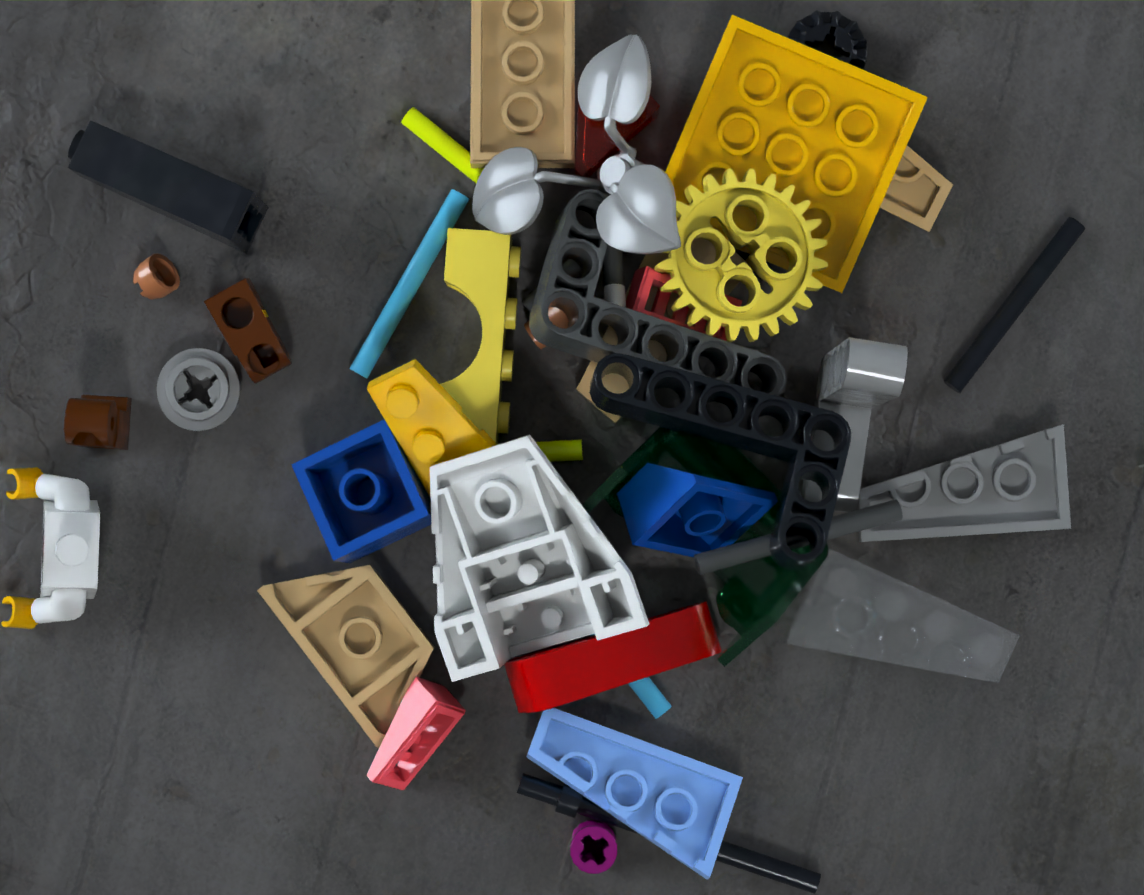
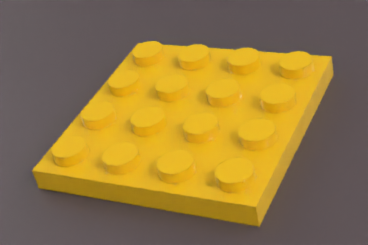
M732 14L665 172L674 186L676 201H680L688 206L690 204L686 199L684 190L689 185L696 187L704 193L703 178L706 175L711 174L718 184L722 185L723 174L730 168L733 169L738 182H742L745 173L750 168L755 169L756 183L760 185L771 174H775L776 184L774 190L779 193L791 184L794 185L795 189L790 201L794 205L805 200L811 202L808 209L802 214L805 221L821 219L822 223L810 232L812 238L827 240V245L815 251L814 257L828 262V267L812 272L811 276L818 279L823 286L843 293L928 97ZM745 206L734 207L732 214L735 225L744 231H754L757 224L754 212ZM711 218L710 224L729 240L718 219ZM746 246L739 249L743 252L751 254ZM771 247L767 250V262L788 270L789 258L782 249Z

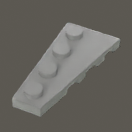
M1064 424L860 488L857 510L897 499L902 509L903 518L902 520L859 531V542L1071 529Z

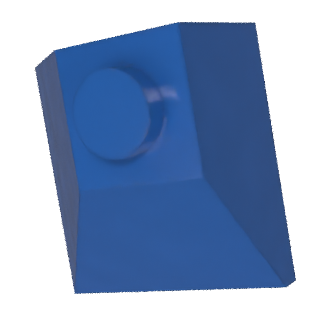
M647 463L617 493L632 545L689 557L733 544L778 502L773 492Z

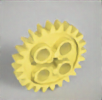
M730 168L723 174L722 185H719L716 179L711 174H708L703 178L704 193L692 185H689L684 190L690 205L688 206L680 201H676L677 227L681 247L662 252L668 254V259L654 266V270L661 273H670L671 279L660 290L661 292L677 291L679 294V298L671 307L673 312L685 306L692 310L687 321L689 327L703 318L707 320V335L713 336L722 326L725 327L727 341L733 342L736 340L740 329L743 328L748 341L754 342L758 340L760 325L763 326L770 336H774L779 333L778 317L789 326L798 321L792 306L803 310L812 307L813 304L804 291H818L823 287V284L811 276V274L828 267V262L814 257V252L826 246L827 240L812 238L810 232L822 223L821 219L805 221L802 214L808 209L811 202L805 200L794 205L790 201L794 193V185L791 184L779 193L774 190L776 184L775 174H771L760 185L756 183L755 169L750 168L745 173L742 182H738L733 169ZM745 206L754 212L757 219L754 231H744L735 225L732 214L734 207ZM711 218L718 219L729 240L710 224ZM704 238L714 245L716 257L712 264L700 263L693 257L691 244L694 239ZM746 246L751 253L746 259L747 264L742 262L736 266L730 257L735 253V248L738 250ZM776 247L782 249L787 254L789 268L786 273L779 274L769 268L766 263V253L769 248ZM753 271L770 285V294L763 292ZM735 279L741 281L748 289L749 298L745 306L738 307L732 305L725 297L724 288L728 280Z

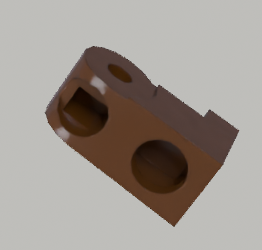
M249 278L237 282L204 301L233 354L237 355L247 374L255 384L292 364L291 358Z
M81 395V398H70L67 402L64 419L66 443L86 448L128 450L132 399L128 397Z

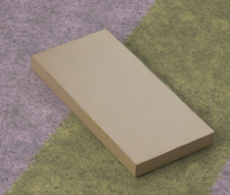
M471 0V168H485L494 156L514 147L532 150L537 156L538 168H575V0Z

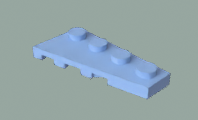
M556 708L542 711L526 757L705 879H709L743 777Z

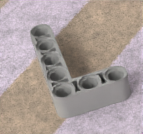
M848 337L824 355L821 360L814 406L842 415L851 429L850 447L834 511L851 512L857 508L871 409L900 396L907 368L908 349L906 345ZM817 429L811 431V440L818 449L823 451L834 450L833 439L827 432ZM803 480L802 497L810 502L821 501L822 492L820 487L811 480Z

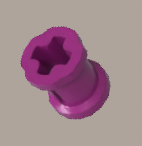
M586 820L573 830L570 856L573 863L581 871L589 874H599L608 870L614 864L617 857L616 836L613 829L607 823ZM590 835L595 841L602 837L606 840L602 844L604 853L602 856L597 858L593 852L586 855L581 853L584 850L585 836Z

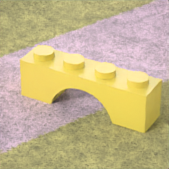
M448 228L444 281L448 287L468 298L477 309L482 323V341L478 354L472 364L459 376L440 385L459 403L464 415L479 430L483 428L498 444V433L508 434L510 402H501L502 381L512 382L514 350L504 349L506 329H516L518 299L508 298L510 277L519 278L521 247L512 246L511 235H503L488 230Z

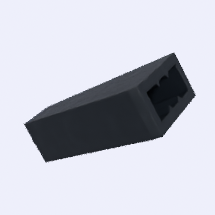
M91 120L85 131L80 130L75 135L69 147L68 158L72 160L68 168L80 177L246 254L269 208L252 190Z

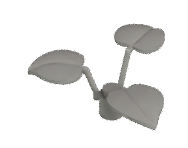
M625 36L600 51L586 65L579 80L578 102L583 114L594 121L604 120L605 131L621 151L620 154L609 157L603 162L599 172L600 178L594 179L550 171L537 173V156L532 150L522 147L506 149L488 162L477 180L472 203V211L476 222H479L495 233L503 235L520 233L534 223L541 211L544 195L539 183L555 182L593 188L611 194L602 201L596 214L598 232L604 242L611 247L633 254H656L681 247L676 219V196L671 179L662 169L636 160L637 150L627 144L616 128V121L622 124L635 122L645 110L651 92V66L646 45L640 36Z

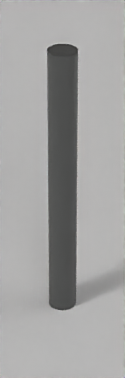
M895 499L833 516L827 540L902 520V509L898 500ZM797 530L786 532L785 540L791 550L810 545L804 533ZM771 534L695 554L694 561L699 575L772 556L769 550Z

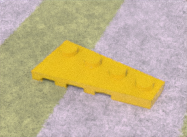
M416 359L368 383L367 391L429 496L431 466L497 445L483 428L479 430L464 415L459 403Z

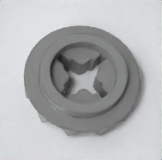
M192 348L174 355L164 365L157 381V398L163 413L171 422L187 430L206 431L225 424L226 420L238 408L242 386L235 367L224 356L210 349ZM188 371L200 381L218 378L212 382L213 386L207 391L211 398L209 401L213 405L211 408L199 399L187 400L183 404L181 403L192 390V386L189 383L190 378L186 374Z

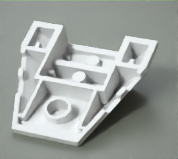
M526 435L430 467L432 534H435L436 547L433 583L437 584V614L434 615V631L452 682L499 669L509 659L518 655L595 634L598 641L649 625L632 572L531 435Z

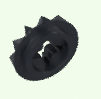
M816 10L811 15L798 20L787 37L809 46L813 44L821 45L824 39L828 37L829 32L834 33L832 38L834 40L833 49L844 55L840 58H834L860 69H864L867 62V40L863 37L857 22L851 21L839 11L820 12Z

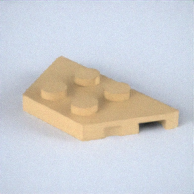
M372 564L263 585L257 590L379 750L408 688L416 677H421L435 646Z

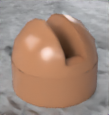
M153 254L142 261L135 269L133 283L134 285L139 284L143 290L140 293L142 297L153 300L163 298L179 287L180 278L177 269L167 257L161 254Z

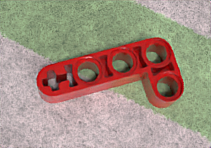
M707 601L648 618L649 625L647 627L598 641L594 635L556 648L544 649L508 660L504 666L518 713H533L558 707L721 653L722 649Z

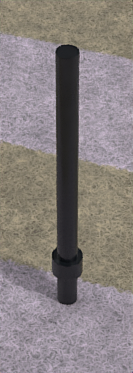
M525 773L522 774L517 789L518 794L556 806L555 812L575 818L576 814H580L639 834L565 783L561 786ZM723 840L716 861L813 894L816 893L820 883V873Z

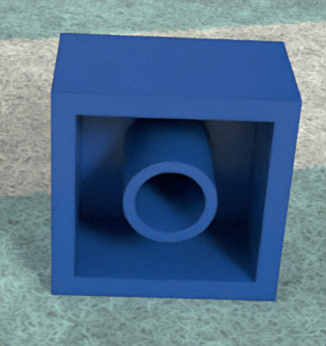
M385 420L377 422L291 464L333 561L350 564L431 525V498Z

